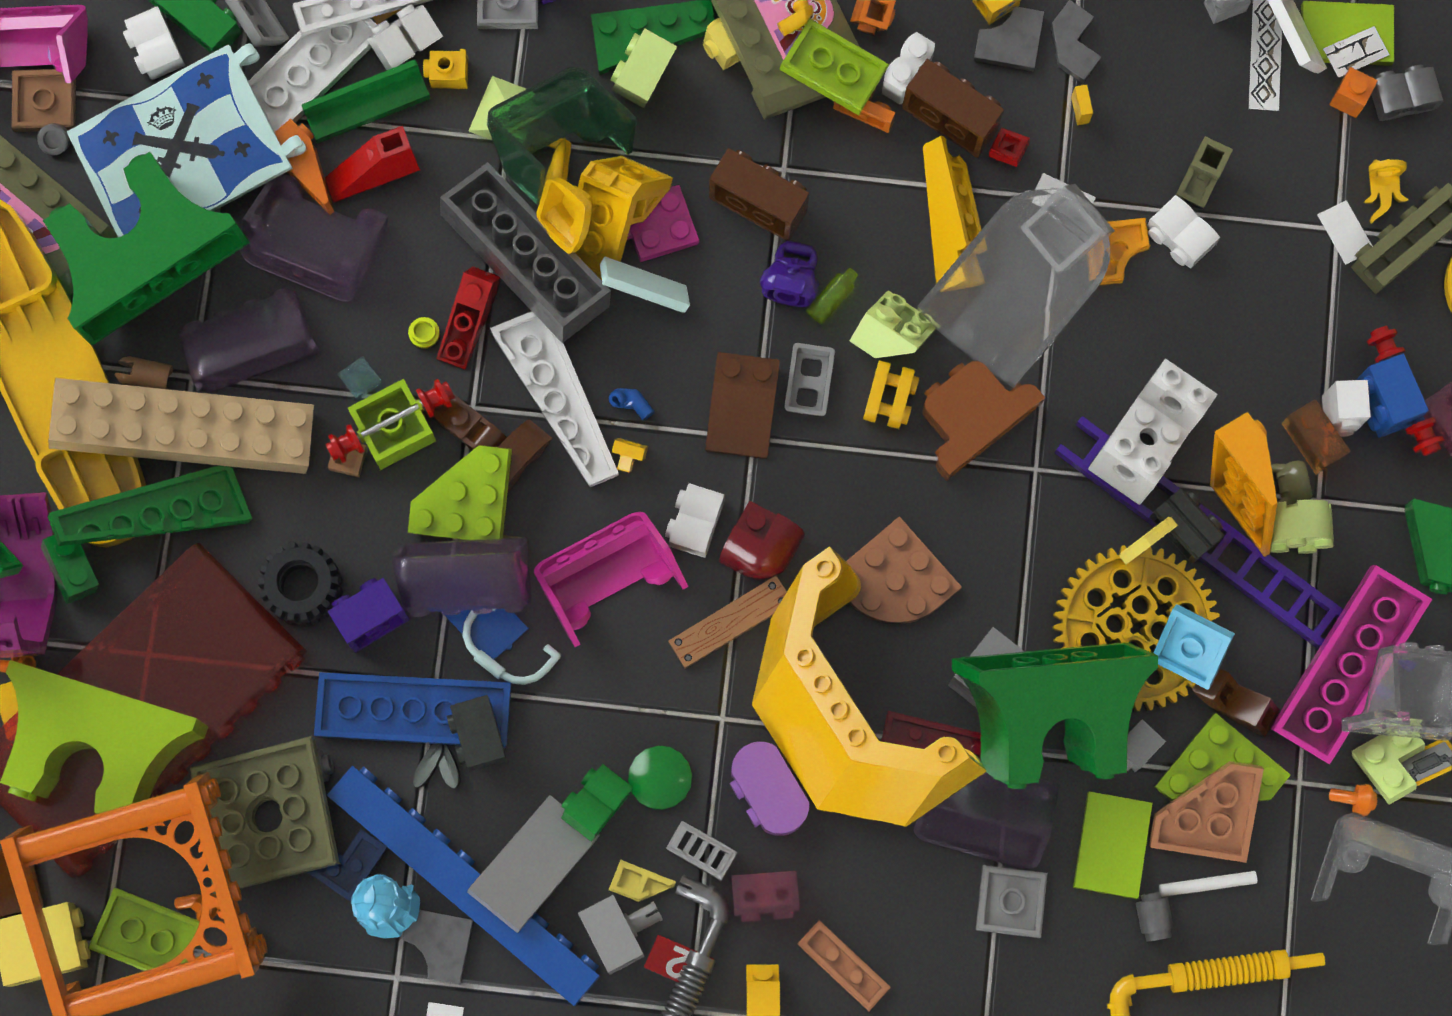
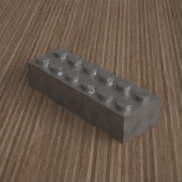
M488 162L440 197L441 216L562 343L609 308L611 290L602 284V280L575 252L571 254L566 253L546 233L547 230L537 219L536 212Z

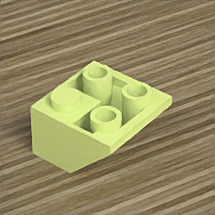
M888 290L865 313L849 341L874 358L915 353L937 329L939 324L934 322L927 313L918 311L906 303L902 296L893 294Z

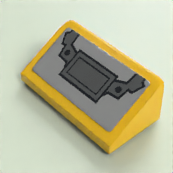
M1444 737L1425 746V750L1401 764L1417 783V786L1452 770V744Z

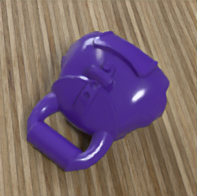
M789 240L781 244L776 250L774 263L763 271L760 278L764 297L789 306H809L819 292V282L814 274L818 257L814 248L811 245ZM784 252L810 259L806 262L798 258L785 257Z

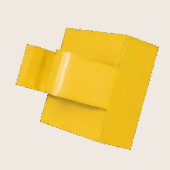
M617 438L612 448V453L620 455L617 470L630 473L635 459L640 461L645 459L648 446Z

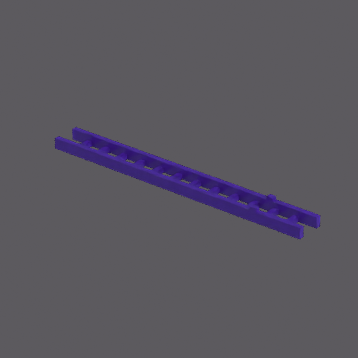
M1082 416L1076 423V426L1097 441L1084 460L1062 444L1059 445L1054 453L1109 493L1113 499L1121 502L1153 527L1157 526L1149 518L1153 513L1142 503L1140 505L1088 470L1090 463L1110 436ZM1164 476L1157 483V486L1170 496L1180 489ZM1201 504L1199 508L1207 516L1211 514L1221 523L1223 527L1221 532L1224 534V537L1211 554L1205 552L1197 560L1319 650L1325 640L1321 637L1322 633L1334 617L1338 619L1343 609L1271 555L1264 557L1251 540ZM1231 541L1250 554L1237 573H1234L1217 560ZM1256 560L1275 573L1262 593L1243 579ZM1282 579L1301 592L1288 612L1269 599ZM1308 598L1327 612L1314 631L1295 618ZM1399 652L1394 660L1395 663L1406 671L1411 670L1416 664L1402 652ZM1382 682L1375 691L1386 700L1390 699L1395 691Z

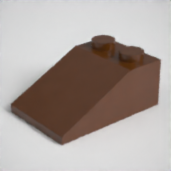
M723 352L717 353L705 451L767 459L780 360Z

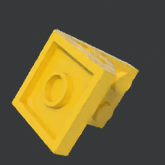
M624 156L590 161L581 173L578 184L579 188L592 196V213L585 241L575 253L601 280L600 263L604 256L621 262L631 224L644 222L670 190L673 177Z

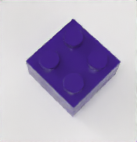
M384 578L368 580L360 586V592L352 597L349 595L340 597L332 603L333 608L328 610L329 615L346 643L355 653L410 620Z

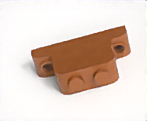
M972 361L966 366L960 363L949 372L948 375L951 378L942 385L939 382L933 384L924 393L927 398L923 406V416L946 442L935 451L938 457L936 469L941 476L948 481L1040 407L1045 396L1036 386L1032 384L1021 385L1020 383L1008 391L987 366L979 361Z

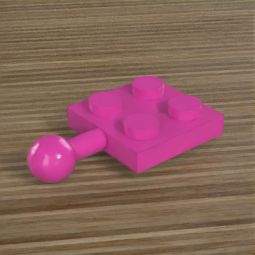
M680 185L670 187V190L644 222L631 224L627 240H633L640 262L699 244V238Z

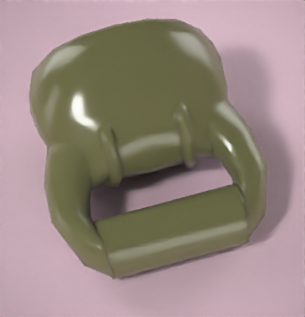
M1298 460L1287 464H1271L1272 473L1277 475L1279 493L1282 498L1277 503L1286 501V505L1297 503V500H1310L1312 498V489L1304 461Z

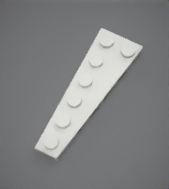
M532 311L491 327L490 330L493 337L589 487L619 476L564 344Z

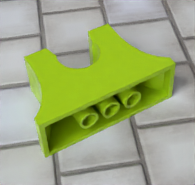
M10 660L6 674L10 678L16 692L18 725L13 748L0 783L9 786L8 793L34 802L37 796L47 799L59 782L60 771L67 758L82 749H96L102 758L104 766L103 778L96 789L94 813L99 814L149 799L159 776L168 763L182 749L198 740L204 739L208 725L197 718Z

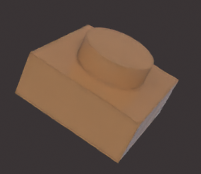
M361 444L365 450L362 454L356 450L348 453L347 462L342 463L340 458L334 461L330 457L327 468L330 471L359 478L368 449L367 446Z

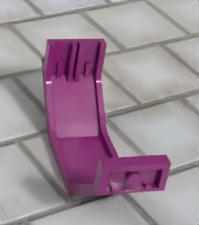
M47 492L0 496V541L23 564L19 574L0 578V658L45 655L57 604V582L41 549L42 540L54 535L48 520L49 513L53 511L50 508Z

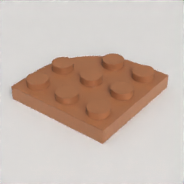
M900 516L847 560L861 582L859 594L849 604L864 616L878 622L906 624L923 619L936 611L962 588Z

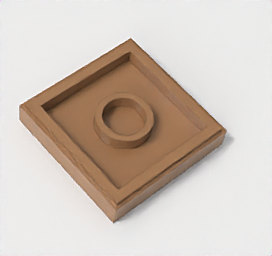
M55 69L12 71V130L14 132L40 131L44 126L51 123L60 124L67 130L76 127V78L72 83H65L63 73Z

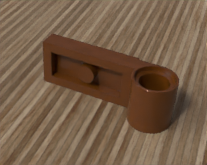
M455 394V398L450 400L452 407L448 409L441 405L434 409V416L431 417L466 444L471 451L479 445L498 447L507 438L496 426Z

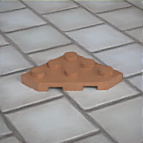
M1229 761L1154 813L1149 842L1150 848L1247 863L1263 767Z

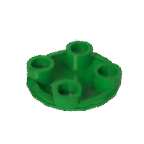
M655 746L645 749L635 757L630 766L628 782L633 787L632 794L641 804L649 809L664 810L674 807L685 799L691 789L692 772L689 763L680 752L671 747Z

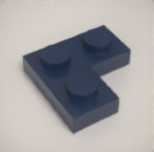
M360 829L343 856L338 854L340 864L307 873L351 902V897L358 884L362 882L363 878L370 877L388 850V847Z

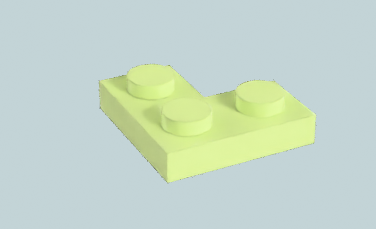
M1407 720L1352 750V757L1390 805L1416 790L1417 783L1401 763L1425 750V743Z

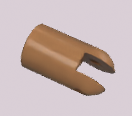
M127 356L121 358L118 363L130 367V375L115 373V377L124 385L167 389V379L173 372V365Z

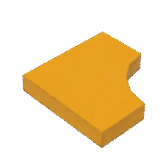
M1146 218L1108 222L1115 231L1087 255L1092 286L1123 283L1124 271L1128 261L1137 253L1147 251L1150 248Z

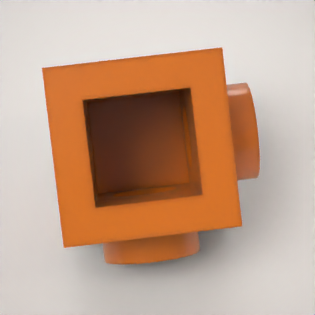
M856 0L850 22L858 25L857 30L874 35L875 31L887 30L895 16L894 5L896 0Z

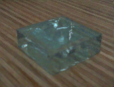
M363 356L338 373L339 378L356 400H359L382 383Z

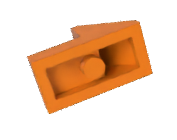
M874 92L859 116L834 102L833 109L889 133L894 123L896 113L891 111L892 109L885 103L879 101L871 102Z

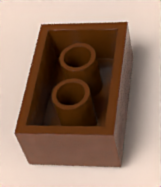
M926 59L906 87L902 106L903 110L976 158L981 155L998 131L1004 108L1001 107L1000 102L994 97L982 95L975 90L971 82L963 78L959 80L950 74L949 69L940 62L933 63L929 59Z
M728 148L709 178V198L783 240L790 241L808 210L809 192L806 191V187L798 181L790 180L789 182L785 180L771 166L763 165L762 167L752 161V157L741 150H736L735 152Z

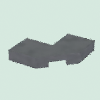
M1069 0L1052 22L1051 31L1056 48L1058 67L1083 84L1100 62L1101 56L1078 41L1093 21L1094 16Z

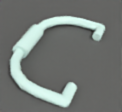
M483 596L470 611L463 625L462 636L466 648L474 656L473 660L497 679L502 678L511 684L526 685L541 679L561 658V654L549 644L543 650L551 656L550 659L535 674L525 677L513 676L505 672L506 669L474 646L470 635L474 619L486 605L493 611L499 606L488 596Z

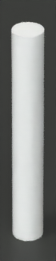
M1255 871L1159 884V891L1161 897L1257 884V874Z

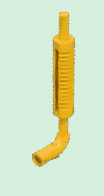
M1282 949L1271 951L1270 954L1267 951L1264 952V955L1262 952H1259L1258 955L1256 953H1253L1252 956L1246 954V957L1244 955H1240V957L1236 955L1234 958L1231 956L1227 959L1222 957L1221 960L1216 958L1215 961L1210 959L1209 962L1205 959L1203 963L1201 960H1198L1197 964L1195 961H1192L1191 964L1185 962V965L1183 963L1169 964L1168 973L1134 977L1131 974L1122 977L1114 985L1110 993L1107 1009H1110L1111 1016H1130L1129 1006H1132L1131 995L1135 994L1136 990L1170 986L1171 991L1177 993L1187 991L1188 989L1193 991L1194 988L1195 990H1200V987L1201 989H1206V986L1210 989L1212 986L1217 988L1218 985L1224 987V985L1230 986V984L1236 985L1237 983L1241 985L1243 982L1248 984L1249 981L1254 983L1255 980L1256 982H1261V979L1262 981H1267V979L1272 981L1273 978H1290L1291 970L1325 966V956L1323 953L1288 957L1286 950Z

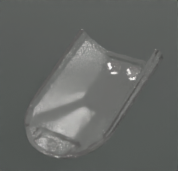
M1059 188L1022 192L1008 200L995 213L920 302L918 310L956 347L974 361L985 364L995 377L1015 388L1101 284L1110 261V242L1107 227L1097 210L1088 201L1075 193Z

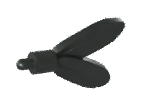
M433 744L426 752L414 773L413 784L415 787L420 788L427 784L438 766L445 783L454 789L459 787V768L447 744Z

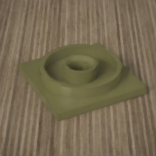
M309 736L190 767L192 779L196 775L209 772L211 779H217L221 797H217L218 803L210 811L212 818L218 817L223 836L219 837L222 850L227 849L231 857L232 868L228 869L231 881H237L240 889L340 864L315 737ZM266 801L278 803L283 815L279 827L271 832L260 830L255 821L258 807Z

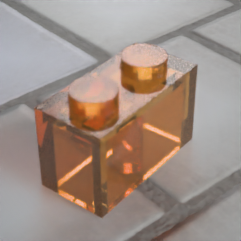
M1316 399L1291 413L1282 422V425L1315 475L1341 461L1351 452Z

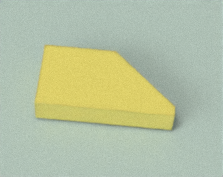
M1167 517L1122 551L1120 558L1127 565L1177 527L1178 524L1172 517Z
M620 860L609 891L636 902H641L675 887L676 881Z

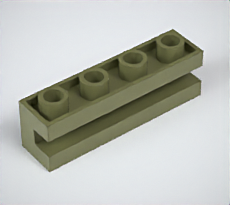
M1447 183L1441 189L1435 186L1422 198L1425 201L1424 204L1418 209L1415 205L1411 206L1400 216L1402 222L1398 226L1394 227L1390 224L1377 236L1380 241L1373 247L1367 243L1355 254L1357 261L1351 268L1375 294L1379 293L1452 231V185L1450 183Z

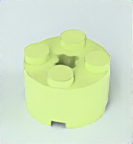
M1297 500L1296 504L1286 505V501L1277 503L1270 552L1284 553L1289 552V548H1297L1299 554L1316 553L1317 549L1334 547L1331 503L1328 504V501Z

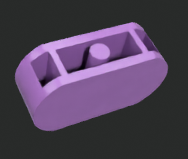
M753 742L744 746L733 760L731 770L733 781L729 784L737 798L741 799L744 797L750 809L746 810L749 819L755 828L761 825L764 832L771 835L785 836L795 832L803 825L809 811V801L775 745L767 742Z

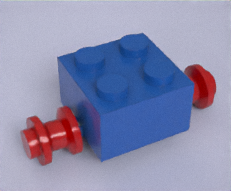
M1388 326L1380 327L1370 332L1371 338L1366 341L1368 346H1376L1379 355L1375 358L1376 364L1370 365L1356 379L1368 380L1371 417L1367 420V423L1372 431H1376L1378 438L1405 429L1406 433L1414 435L1418 442L1413 448L1415 453L1422 452L1423 456L1433 454L1441 450L1440 444L1445 439L1443 436H1436L1432 427L1437 422L1435 417L1428 419L1423 417L1429 410L1404 355L1406 353L1405 348L1397 347L1394 338L1398 334L1397 330H1389Z

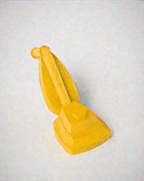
M536 129L532 143L556 149L544 180L543 192L536 212L537 219L550 234V238L566 253L571 254L581 248L587 236L591 221L592 196L581 188L567 182L571 142L566 140L565 137L563 139Z

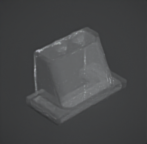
M1401 643L1398 646L1392 645L1379 649L1363 714L1342 718V732L1443 741L1452 740V652L1445 651V646L1440 645L1426 646L1425 649L1419 648L1418 643Z

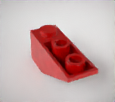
M402 125L373 136L329 173L325 179L333 202L420 171V168Z
M474 266L463 272L436 359L462 369L467 368L493 306L501 281L498 275Z

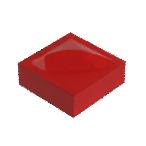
M1001 128L989 150V157L1017 167L1030 144V138Z

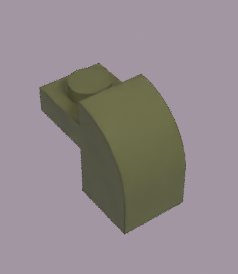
M1205 136L1176 196L1204 209L1233 149Z

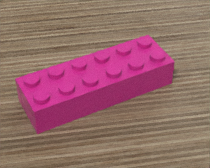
M1377 565L1370 566L1270 729L1330 765L1426 611L1432 598Z

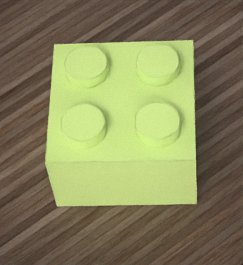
M645 28L641 36L635 33L625 51V54L629 56L627 62L625 63L620 60L610 81L615 83L612 91L644 108L677 46Z

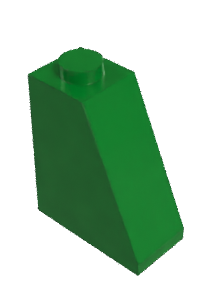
M1412 499L1406 504L1404 511L1420 584L1429 586L1431 592L1448 594V592H1452V508Z

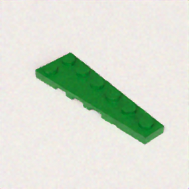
M220 465L53 511L48 515V520L58 546L249 523L252 519L233 468Z

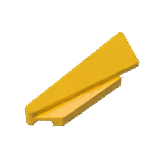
M939 136L923 146L936 288L938 291H947L983 283L974 253H979L986 249L967 165L960 155L952 157L948 152L947 139L944 136Z

